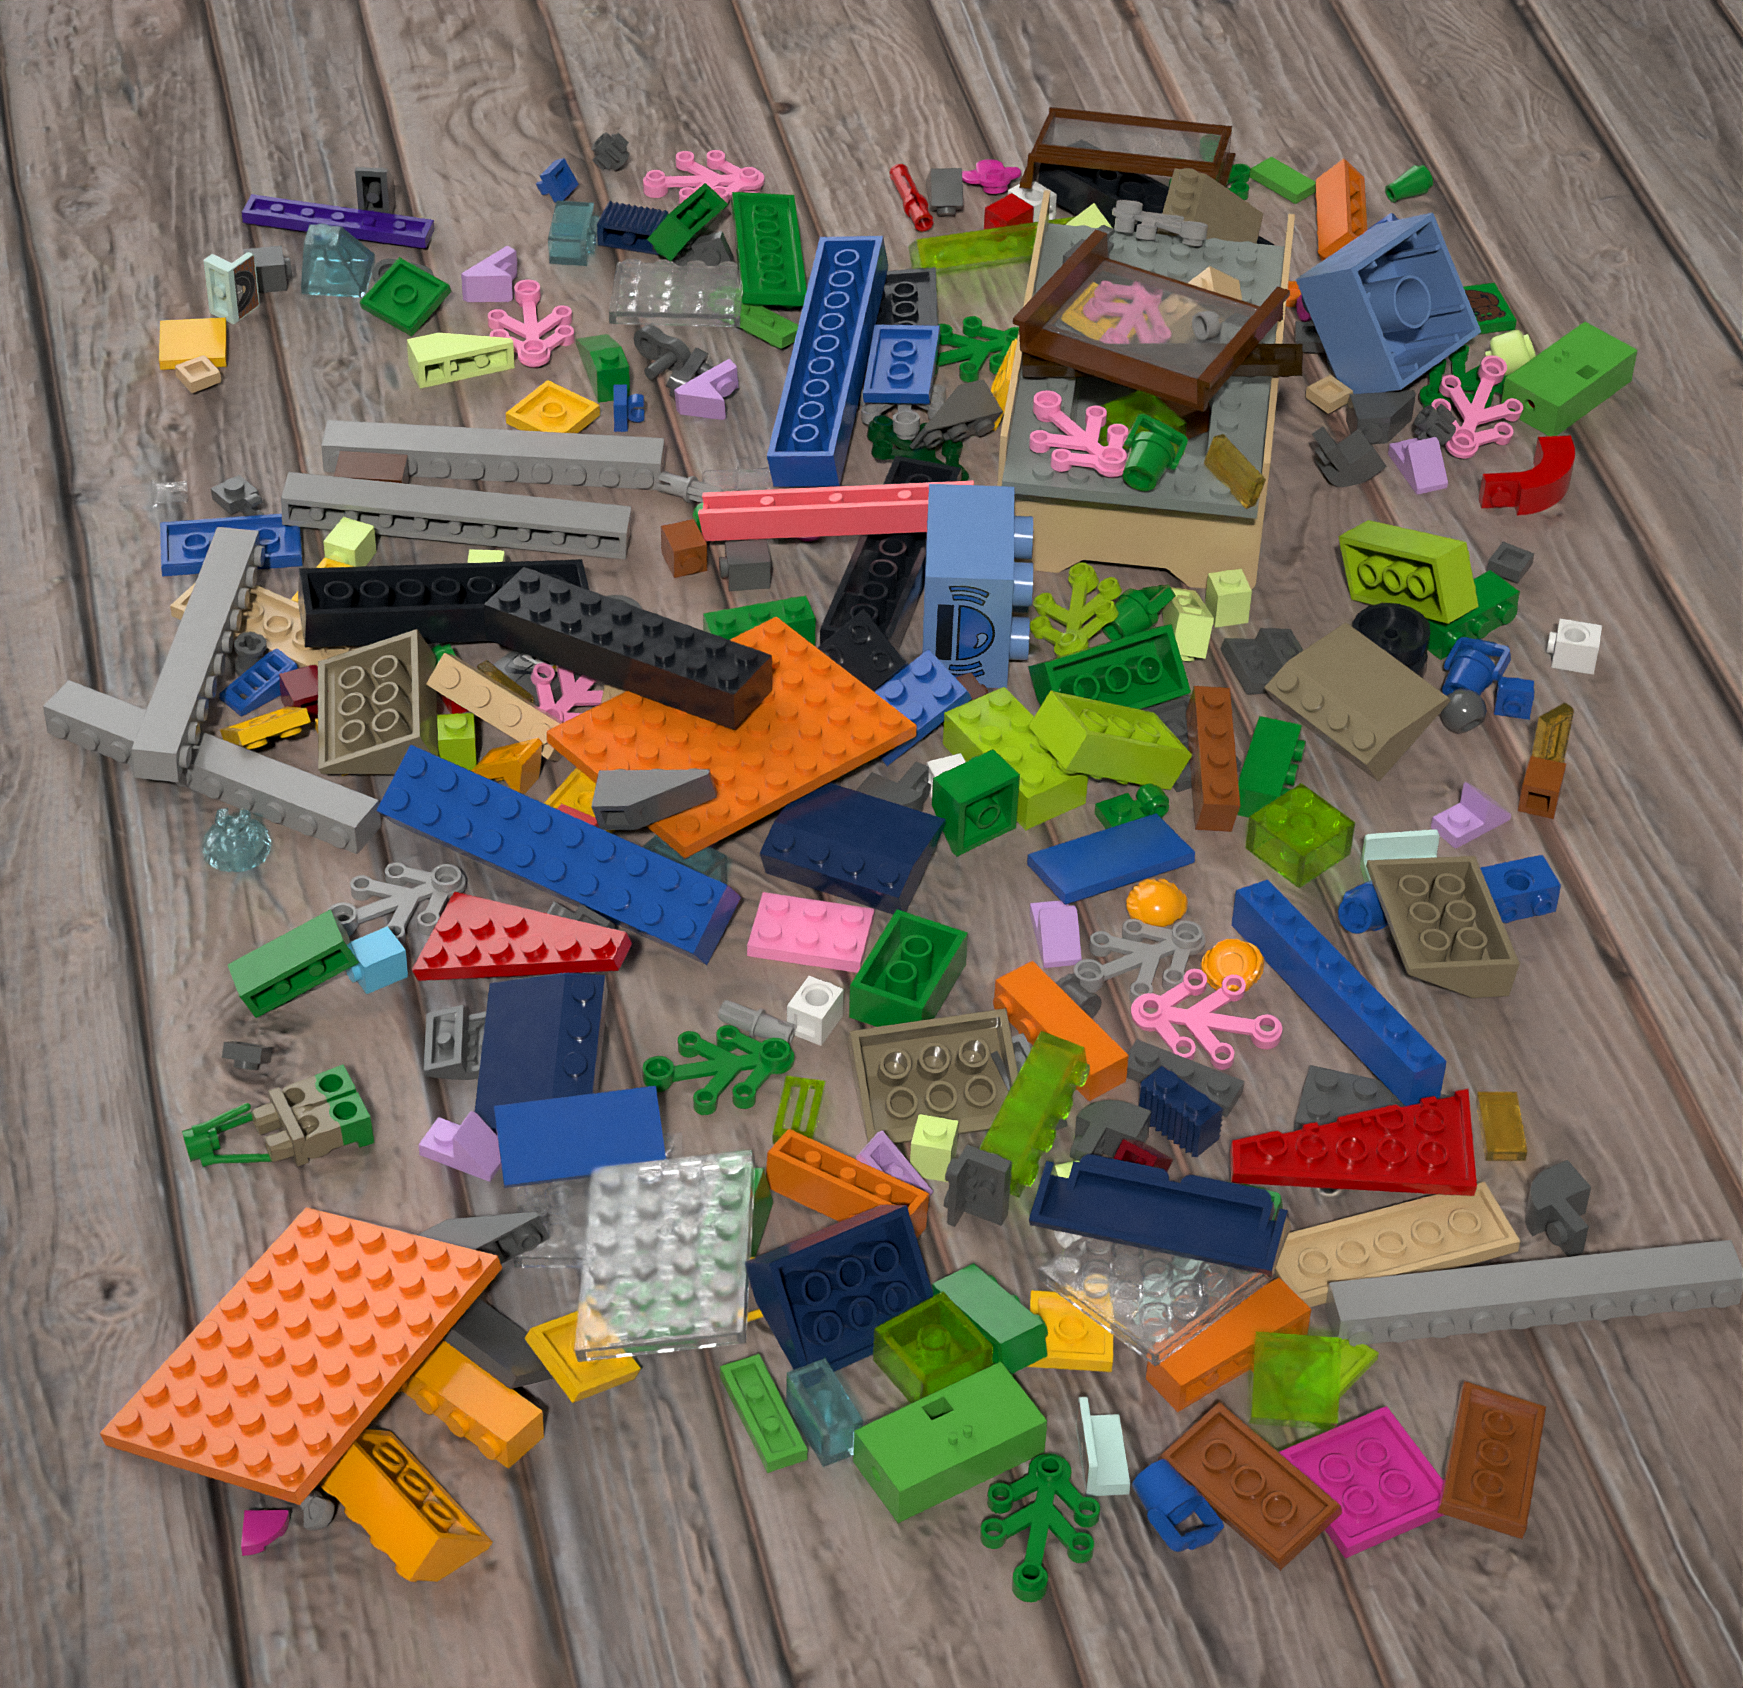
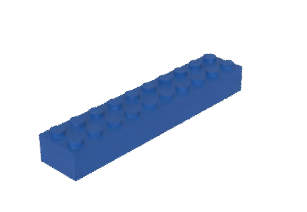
M883 236L819 238L767 453L773 487L840 486L870 352L874 325H876L889 267Z
M411 744L376 810L393 824L579 907L582 904L614 924L705 965L708 964L741 898L727 884Z

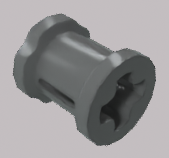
M244 632L234 640V649L238 654V659L235 662V672L238 676H241L263 658V652L267 648L266 639L263 635L255 632Z
M1068 974L1056 982L1089 1017L1094 1018L1102 1004L1101 998L1096 993H1089L1080 985V979L1075 974Z

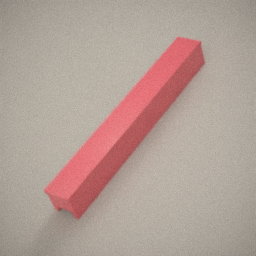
M974 481L705 492L702 495L703 508L699 510L698 516L702 536L705 541L927 532L929 484L974 485Z

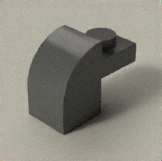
M1323 426L1312 433L1319 444L1315 448L1319 458L1315 461L1327 479L1335 486L1348 487L1362 484L1387 467L1360 429H1357L1338 444H1336Z
M916 761L898 783L872 772L856 791L922 812L923 803L927 800L931 790V784L928 783L929 766Z
M1103 1100L1088 1105L1076 1116L1075 1139L1070 1157L1077 1161H1080L1083 1156L1088 1154L1097 1156L1105 1154L1114 1157L1123 1139L1139 1140L1146 1143L1149 1138L1151 1111L1120 1100Z
M1568 1160L1543 1170L1535 1177L1528 1198L1525 1223L1532 1237L1546 1231L1554 1245L1559 1246L1568 1257L1582 1254L1589 1226L1580 1216L1586 1213L1591 1186Z

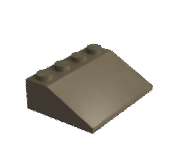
M1190 168L1174 169L1162 214L1179 215L1184 217V221L1207 224L1206 239L1218 238L1234 242L1249 241L1257 244L1263 219L1262 212L1207 174L1198 173ZM1158 228L1157 234L1173 236L1179 235L1161 228Z
M1346 622L1288 660L1264 687L1280 708L1378 782L1451 701L1449 697Z
M417 629L318 661V770L321 774H395L410 744L438 756L436 690L426 685L436 668V658Z
M1475 856L1367 860V870L1408 975L1471 998L1510 995L1520 963Z
M1006 1008L849 1032L847 1044L867 1143L881 1130L884 1131L894 1144L912 1142L919 1114L957 1120L958 1135L1024 1125L1021 1114L1025 1110ZM995 1051H998L1005 1065L1013 1100L990 1055Z

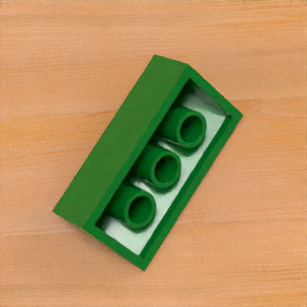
M1172 624L1151 628L1028 666L1037 700L1041 705L1050 691L1135 709H1142L1191 693Z

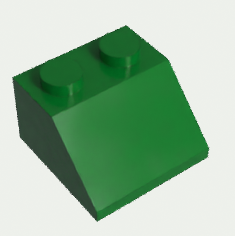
M994 749L975 756L969 761L944 771L933 778L932 807L937 817L946 820L943 832L952 853L956 857L1016 828L1020 774Z

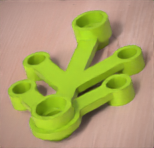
M1085 562L1077 563L1069 570L1068 581L1073 589L1069 610L1057 605L1050 593H1042L1033 600V605L1040 616L1030 622V630L1036 639H1045L1054 644V652L1057 657L1088 648V639L1107 623L1114 621L1119 614L1114 602L1111 601L1122 592L1118 580L1115 577H1108L1099 583V578L1094 568ZM1098 586L1100 593L1085 605L1087 593ZM1096 614V617L1082 628V624ZM1047 616L1067 626L1066 632L1063 633L1054 629Z

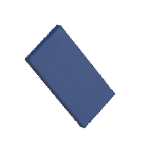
M282 514L160 523L162 577L199 574L217 527L259 531L260 545L265 547V560L263 566H258L257 570L303 566L300 527L282 525Z
M1155 813L1028 854L1027 865L1066 905L1195 863V851Z
M656 1086L494 1106L504 1188L667 1167Z

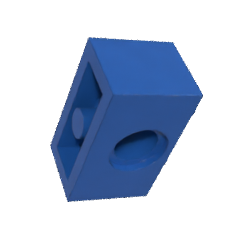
M1543 855L1480 868L1503 923L1556 912L1561 884Z

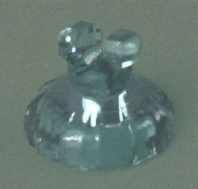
M229 808L217 810L215 824L209 828L202 839L201 850L204 860L213 868L224 872H244L263 863L271 852L272 847L269 832L263 824L252 819L250 811L243 808L240 809L239 816H230L228 814Z

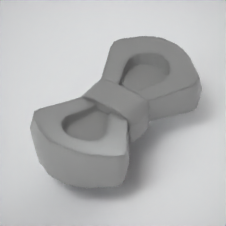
M315 1489L299 1505L304 1511V1528L309 1531L323 1529L331 1522L334 1515V1504L330 1500L322 1498L320 1492Z

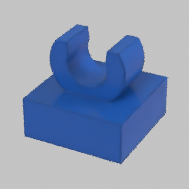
M565 158L555 160L540 175L542 181L536 183L541 195L549 193L554 203L563 201L579 185Z
M614 385V432H628V419L633 422L644 421V409H634V407H644V395L633 394L627 398V385Z

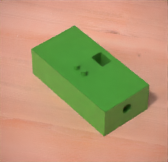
M1583 322L1505 378L1501 404L1510 398L1519 400L1523 404V411L1519 420L1548 436H1557L1632 381L1638 350L1593 325Z
M999 1362L854 1430L853 1463L897 1523H900L1045 1453L1047 1420L1003 1363Z

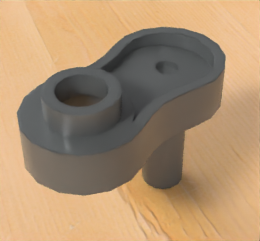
M645 325L634 334V344L640 354L647 359L655 360L644 369V373L649 379H654L666 369L672 372L674 369L680 371L691 356L689 348L682 340L664 334L661 329L653 325Z
M696 347L680 371L674 369L666 387L671 389L669 396L675 398L674 389L713 368V366L706 363L709 353Z

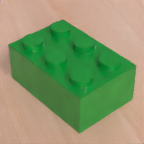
M897 909L850 984L849 1018L876 1027L934 1019L966 966L968 932Z

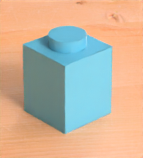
M388 926L351 941L359 963L345 971L349 979L353 983L358 982L366 994L408 977L406 950Z

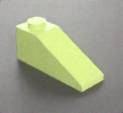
M434 333L407 339L408 365L419 388L515 368L514 346L511 338Z
M1171 587L1176 596L1162 608L1163 625L1172 624L1183 661H1194L1195 657L1206 659L1214 617L1196 591Z

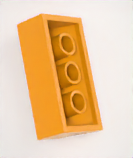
M365 1429L319 1482L324 1491L335 1496L345 1507L344 1513L346 1516L366 1530L370 1535L369 1540L371 1544L378 1550L386 1553L396 1564L395 1570L408 1581L438 1582L488 1550L493 1543L391 1431Z

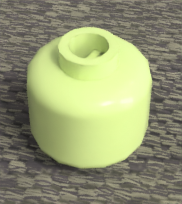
M1518 329L1493 337L1490 341L1491 350L1485 352L1486 356H1498L1506 362L1507 371L1505 376L1510 375L1536 356L1529 334L1523 335Z

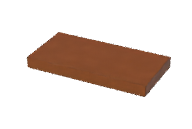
M1464 1381L1460 1390L1437 1513L1523 1539L1527 1529L1546 1406Z
M1220 1402L1158 1457V1460L1166 1459L1190 1485L1195 1486L1219 1518L1280 1571L1343 1513L1340 1504Z

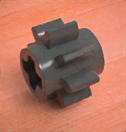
M607 132L603 133L592 145L591 150L595 155L592 161L602 170L605 168L608 170L610 167L614 171L619 169L630 155L626 148L629 142L619 133L616 135L613 133L611 136Z
M1442 404L1437 409L1431 405L1426 406L1415 418L1414 424L1418 428L1414 433L1418 435L1420 440L1437 437L1440 446L1444 445L1452 438L1456 431V426L1452 424L1456 418Z

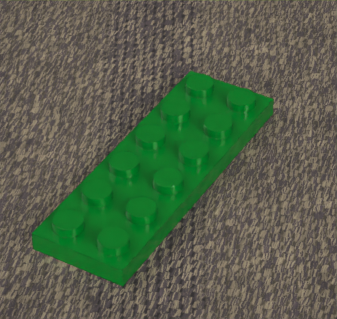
M732 192L731 207L742 304L753 306L782 305L787 308L803 306L807 287L795 196Z

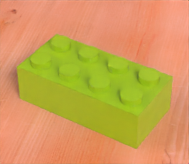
M1367 520L1338 536L1351 600L1371 605L1398 603L1412 607L1423 614L1425 618L1448 624L1478 607L1476 586L1469 559L1470 555L1465 541Z
M1002 687L944 712L943 745L952 755L961 753L965 762L994 749L1020 774L1017 822L1026 831L1086 804L1088 774L1079 772L1069 774L1056 764L1057 759L1050 751L1044 749L1038 743L1039 738L1029 728L1034 716L1005 687Z
M1055 691L1049 692L1029 725V728L1039 738L1038 743L1044 749L1050 751L1057 759L1056 764L1069 774L1079 772L1088 774L1096 779H1102L1103 777L1114 779L1122 784L1130 782L1143 786L1151 783L1161 787V789L1171 790L1192 757L1188 749L1154 712Z

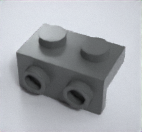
M966 1145L958 1159L954 1157L950 1161L945 1174V1180L949 1182V1189L944 1199V1207L948 1208L947 1224L955 1227L963 1213L966 1212L1002 1226L1009 1210L1012 1161L1004 1159L997 1154L988 1153Z

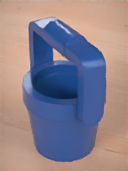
M1459 638L1445 660L1444 669L1449 672L1442 687L1443 694L1447 696L1456 689L1467 688L1481 696L1493 681H1500L1511 661L1509 647L1481 639ZM1488 656H1497L1501 658L1495 666L1494 662Z
M1372 881L1358 885L1344 894L1343 901L1338 909V918L1341 925L1347 931L1360 934L1371 930L1377 931L1389 926Z
M1166 1459L1158 1460L1146 1467L1132 1482L1134 1491L1147 1511L1148 1520L1171 1550L1181 1552L1186 1549L1194 1550L1210 1544L1224 1528L1222 1520L1203 1495L1200 1494L1195 1486L1190 1485ZM1195 1512L1206 1527L1186 1533L1185 1536H1181L1174 1526L1185 1521Z

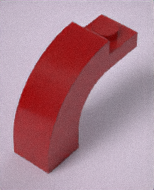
M1571 435L1538 437L1533 461L1534 468L1530 470L1483 474L1479 494L1481 509L1515 507L1517 516L1541 512L1557 504L1566 495L1570 486L1575 460V447Z

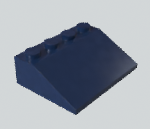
M827 783L784 807L775 819L759 854L766 874L894 915L897 909L907 912L946 824V820L833 783Z
M559 973L489 984L474 1112L480 1116L496 1135L494 1106L598 1093L608 999L605 975Z
M879 1205L744 1262L756 1304L801 1384L806 1385L942 1324L907 1205Z

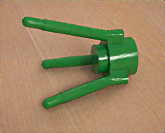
M245 1103L206 1122L182 1130L190 1162L200 1159L202 1167L222 1163L272 1162L268 1154L214 1155L213 1151L221 1149L217 1134L253 1121L251 1112L238 1116L249 1111L251 1105Z

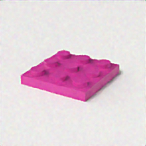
M1387 1406L1279 1451L1284 1458L1341 1505L1343 1513L1325 1531L1345 1559L1444 1516V1514L1437 1513L1443 1486L1442 1478Z

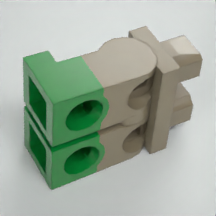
M344 1064L290 1084L282 1091L280 1087L269 1090L270 1103L251 1110L253 1124L259 1135L276 1129L280 1131L264 1137L265 1147L272 1163L293 1157L297 1167L309 1163L308 1158H320L327 1155L332 1149L356 1142L359 1148L375 1143L371 1116L359 1093L356 1092V1088Z

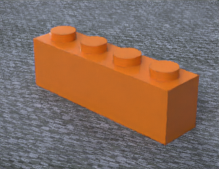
M1342 159L1316 179L1318 254L1322 261L1367 231L1365 178L1345 159Z
M1034 961L995 980L993 999L995 1010L1006 1008L1008 1021L1017 1029L1019 1034L1024 1033L1027 1041L1041 1053L1044 1061L1049 1066H1054L1065 1077L1068 1085L1073 1090H1078L1088 1101H1091L1126 1082L1129 1055Z
M788 1129L767 1152L766 1178L770 1190L839 1222L848 1219L849 1215L860 1214L879 1205H907L916 1238L926 1229L929 1193L791 1129Z
M1279 1277L1266 1285H1258L1244 1298L1233 1304L1228 1303L1222 1306L1216 1314L1201 1323L1195 1322L1177 1337L1168 1342L1162 1341L1158 1343L1148 1354L1146 1380L1179 1412L1308 1335L1311 1308Z

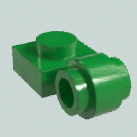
M1149 783L1138 789L1136 793L1137 800L1135 801L1129 793H1125L1096 803L1095 815L1105 829L1155 813L1163 817L1169 810V798L1161 787Z

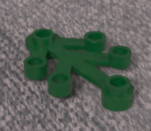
M878 415L869 422L866 436L868 440L873 442L871 451L873 457L881 460H894L896 455L962 468L961 481L969 480V473L959 464L963 448L961 441L953 442L948 440L943 442L941 453L946 457L944 463L935 457V447L927 448L924 446L912 450L910 447L912 441L898 438L897 434L893 431V420L891 418ZM922 423L920 425V430L918 434L922 431V429L926 426L927 423ZM893 444H895L902 450L893 449Z

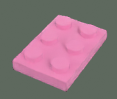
M763 892L747 944V956L858 973L862 967L874 922L875 909Z

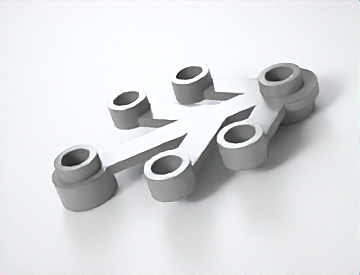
M1118 200L1116 208L1112 210V215L1116 216L1115 231L1132 233L1137 221L1142 222L1137 225L1136 237L1139 239L1155 240L1157 227L1179 234L1183 237L1182 243L1186 245L1201 246L1203 240L1207 237V224L1184 221V217L1179 215L1142 211L1143 204L1140 202Z
M933 384L930 404L914 405L928 410V418L931 419L946 400V388L939 384ZM863 389L861 390L860 405L863 406L861 408L863 423L869 424L875 416L881 415L883 411L897 404L898 412L893 415V431L897 434L898 438L903 440H910L916 437L920 430V416L918 413L911 411V403H864Z
M391 863L385 868L386 883L372 880L365 875L356 876L350 882L351 896L354 899L364 901L370 899L373 895L383 897L384 899L357 909L349 903L341 902L330 906L328 910H332L347 931L348 936L354 933L358 924L395 911L390 923L383 928L388 926L394 935H398L395 937L403 946L406 942L405 928L418 902L431 897L426 910L420 912L417 916L418 931L423 935L430 936L447 900L451 898L454 891L462 893L465 890L466 879L460 869L452 864H442L435 867L432 872L408 868L402 863ZM407 882L419 885L414 888L403 887Z
M1128 919L1123 923L1122 938L1111 936L1104 931H1098L1091 935L1089 945L1090 952L1098 957L1108 956L1112 951L1126 954V956L1103 965L1093 959L1081 960L1075 964L1073 974L1080 979V985L1089 993H1096L1103 986V981L1141 967L1137 980L1130 986L1129 999L1133 1003L1136 998L1143 995L1138 992L1145 994L1153 993L1152 983L1161 958L1174 954L1171 967L1163 972V989L1169 991L1182 983L1189 956L1196 955L1204 949L1206 938L1202 928L1192 921H1180L1172 929L1145 924L1138 919ZM1144 938L1159 941V943L1154 945L1141 942Z

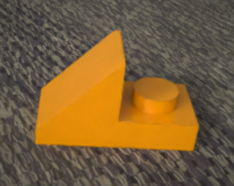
M539 738L493 748L471 771L490 780L500 781L504 779L510 789L525 794L539 778L543 743Z

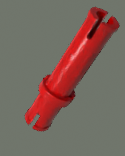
M904 164L894 165L890 169L889 174L903 201L905 214L911 217L918 231L929 230L933 226L934 221L928 211L926 198L919 193L908 171V167Z

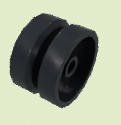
M1380 603L1368 606L1356 615L1352 622L1353 628L1421 678L1424 677L1427 669V650L1430 644L1431 632L1430 624L1423 614L1412 607L1398 603Z

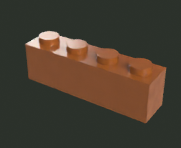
M1194 686L1186 710L1189 752L1192 754L1190 770L1195 830L1232 832L1240 808L1230 688Z

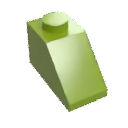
M473 713L437 715L439 757L469 771L477 765L475 715Z

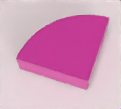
M244 1510L241 1540L242 1556L260 1553L264 1551L265 1546L272 1543L278 1537H282L289 1525V1510Z

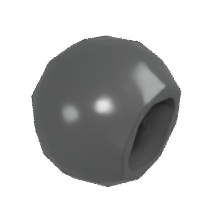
M1466 688L1456 689L1447 695L1451 701L1441 711L1443 723L1449 730L1459 734L1465 733L1485 721L1487 711L1485 701L1477 692Z

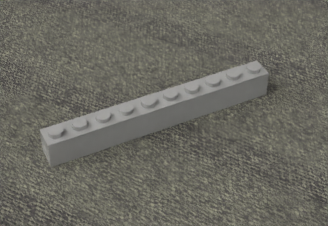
M327 420L321 444L324 472H335L339 452L350 451L408 455L409 477L657 490V483L662 484V481L658 480L665 467L664 438Z
M288 472L281 496L282 525L333 530L340 520L346 517L374 526L375 534L616 559H626L631 534V506L295 472Z
M217 527L132 746L134 778L179 782L183 768H189L192 744L197 745L200 737V722L207 720L209 711L208 701L209 698H214L216 695L217 676H222L224 673L225 654L232 651L234 631H239L241 626V611L248 608L249 589L256 586L257 567H262L264 564L265 547L260 545L259 531Z
M70 680L43 706L47 733L80 745L87 750L113 758L118 762L133 766L132 746L146 713L145 709ZM200 731L198 744H192L189 768H183L179 782H174L179 786L187 787L212 799L220 800L240 810L248 811L273 823L289 827L306 836H312L355 854H358L381 828L380 813L376 811L379 806L378 799Z
M1732 1240L1329 1282L1325 1311L1334 1341L1336 1339H1346L1347 1342L1348 1339L1349 1344L1354 1347L1359 1344L1400 1343L1413 1339L1444 1338L1450 1335L1468 1333L1483 1334L1496 1330L1526 1329L1533 1326L1552 1324L1565 1325L1570 1322L1589 1320L1604 1321L1617 1317L1647 1316L1654 1313L1672 1311L1686 1312L1691 1309L1709 1307L1724 1308L1740 1303L1743 1292V1268Z

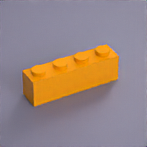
M443 1339L397 1391H402L412 1398L426 1414H434L445 1422L453 1434L458 1437L464 1436L474 1443L486 1458L490 1460L495 1459L508 1469L544 1438L543 1411L513 1389L506 1387Z

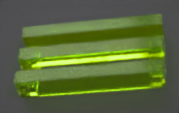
M786 1076L772 1134V1144H775L788 1130L784 1129L793 1087H800L791 1130L814 1140L825 1092V1081ZM809 1089H815L806 1131H800Z

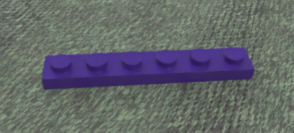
M251 194L242 211L243 223L284 228L290 231L313 232L319 235H334L349 239L376 241L382 244L405 245L411 248H426L434 232V220L254 194Z

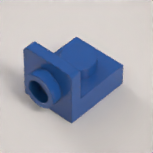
M1502 676L1500 681L1497 682L1494 715L1530 720L1535 693L1534 681Z

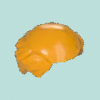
M1154 878L1144 879L1138 885L1133 886V890L1130 891L1126 899V908L1131 919H1138L1149 925L1165 927L1173 924L1177 919H1182L1187 911L1188 899L1174 883H1170L1163 878L1158 880Z
M1225 939L1218 942L1212 949L1207 950L1201 962V970L1207 976V983L1216 991L1222 988L1224 978L1229 975L1242 977L1246 984L1245 992L1249 991L1260 979L1264 967V957L1260 950L1252 943L1239 939ZM1229 985L1227 987L1232 992L1240 990L1237 985Z

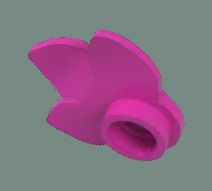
M993 159L977 162L975 170L962 171V180L964 182L980 184L983 186V191L990 194L1007 191L1011 180L1021 176V170L1018 167H1004L1002 162Z

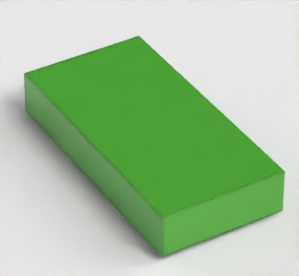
M1269 157L1250 170V178L1294 204L1316 192L1315 181L1273 157Z

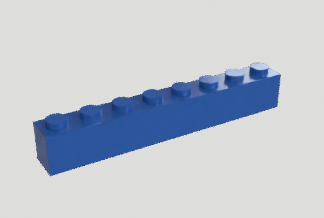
M1268 879L1236 890L1231 924L1233 928L1247 942L1252 943L1260 950L1264 960L1405 1106L1419 1104L1422 1098L1431 1096L1439 1098L1447 1061Z

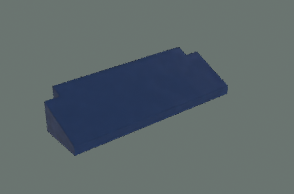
M1092 1154L1083 1156L1080 1162L1073 1161L1069 1178L1059 1177L1054 1162L1046 1161L1029 1218L1031 1226L1271 1276L1274 1274L1291 1228L1288 1210L1279 1209L1277 1220H1272L1275 1208L1271 1195L1267 1190L1195 1175L1185 1176L1180 1183L1169 1181V1175L1164 1169Z

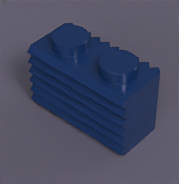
M609 201L597 223L598 246L659 256L660 254L657 253L654 246L647 239L669 213L666 210L662 212L660 209H649L648 207L643 208L642 206L637 207L636 205L631 206L630 204L626 205Z
M1164 1066L1158 1068L1140 1083L1138 1106L1151 1111L1150 1127H1155V1131H1161V1136H1167V1140H1173V1144H1179V1149H1185V1153H1191V1157H1198L1219 1140L1220 1132L1222 1131L1220 1128L1222 1126L1221 1122L1223 1119L1221 1118L1224 1115L1222 1113L1224 1108L1205 1094L1195 1089Z

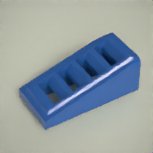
M276 648L219 693L220 700L242 717L280 696L279 674L298 669L293 660ZM245 694L247 698L244 700L239 695Z

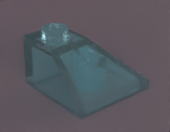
M309 224L303 249L301 294L363 298L367 293L375 263V254L341 226Z

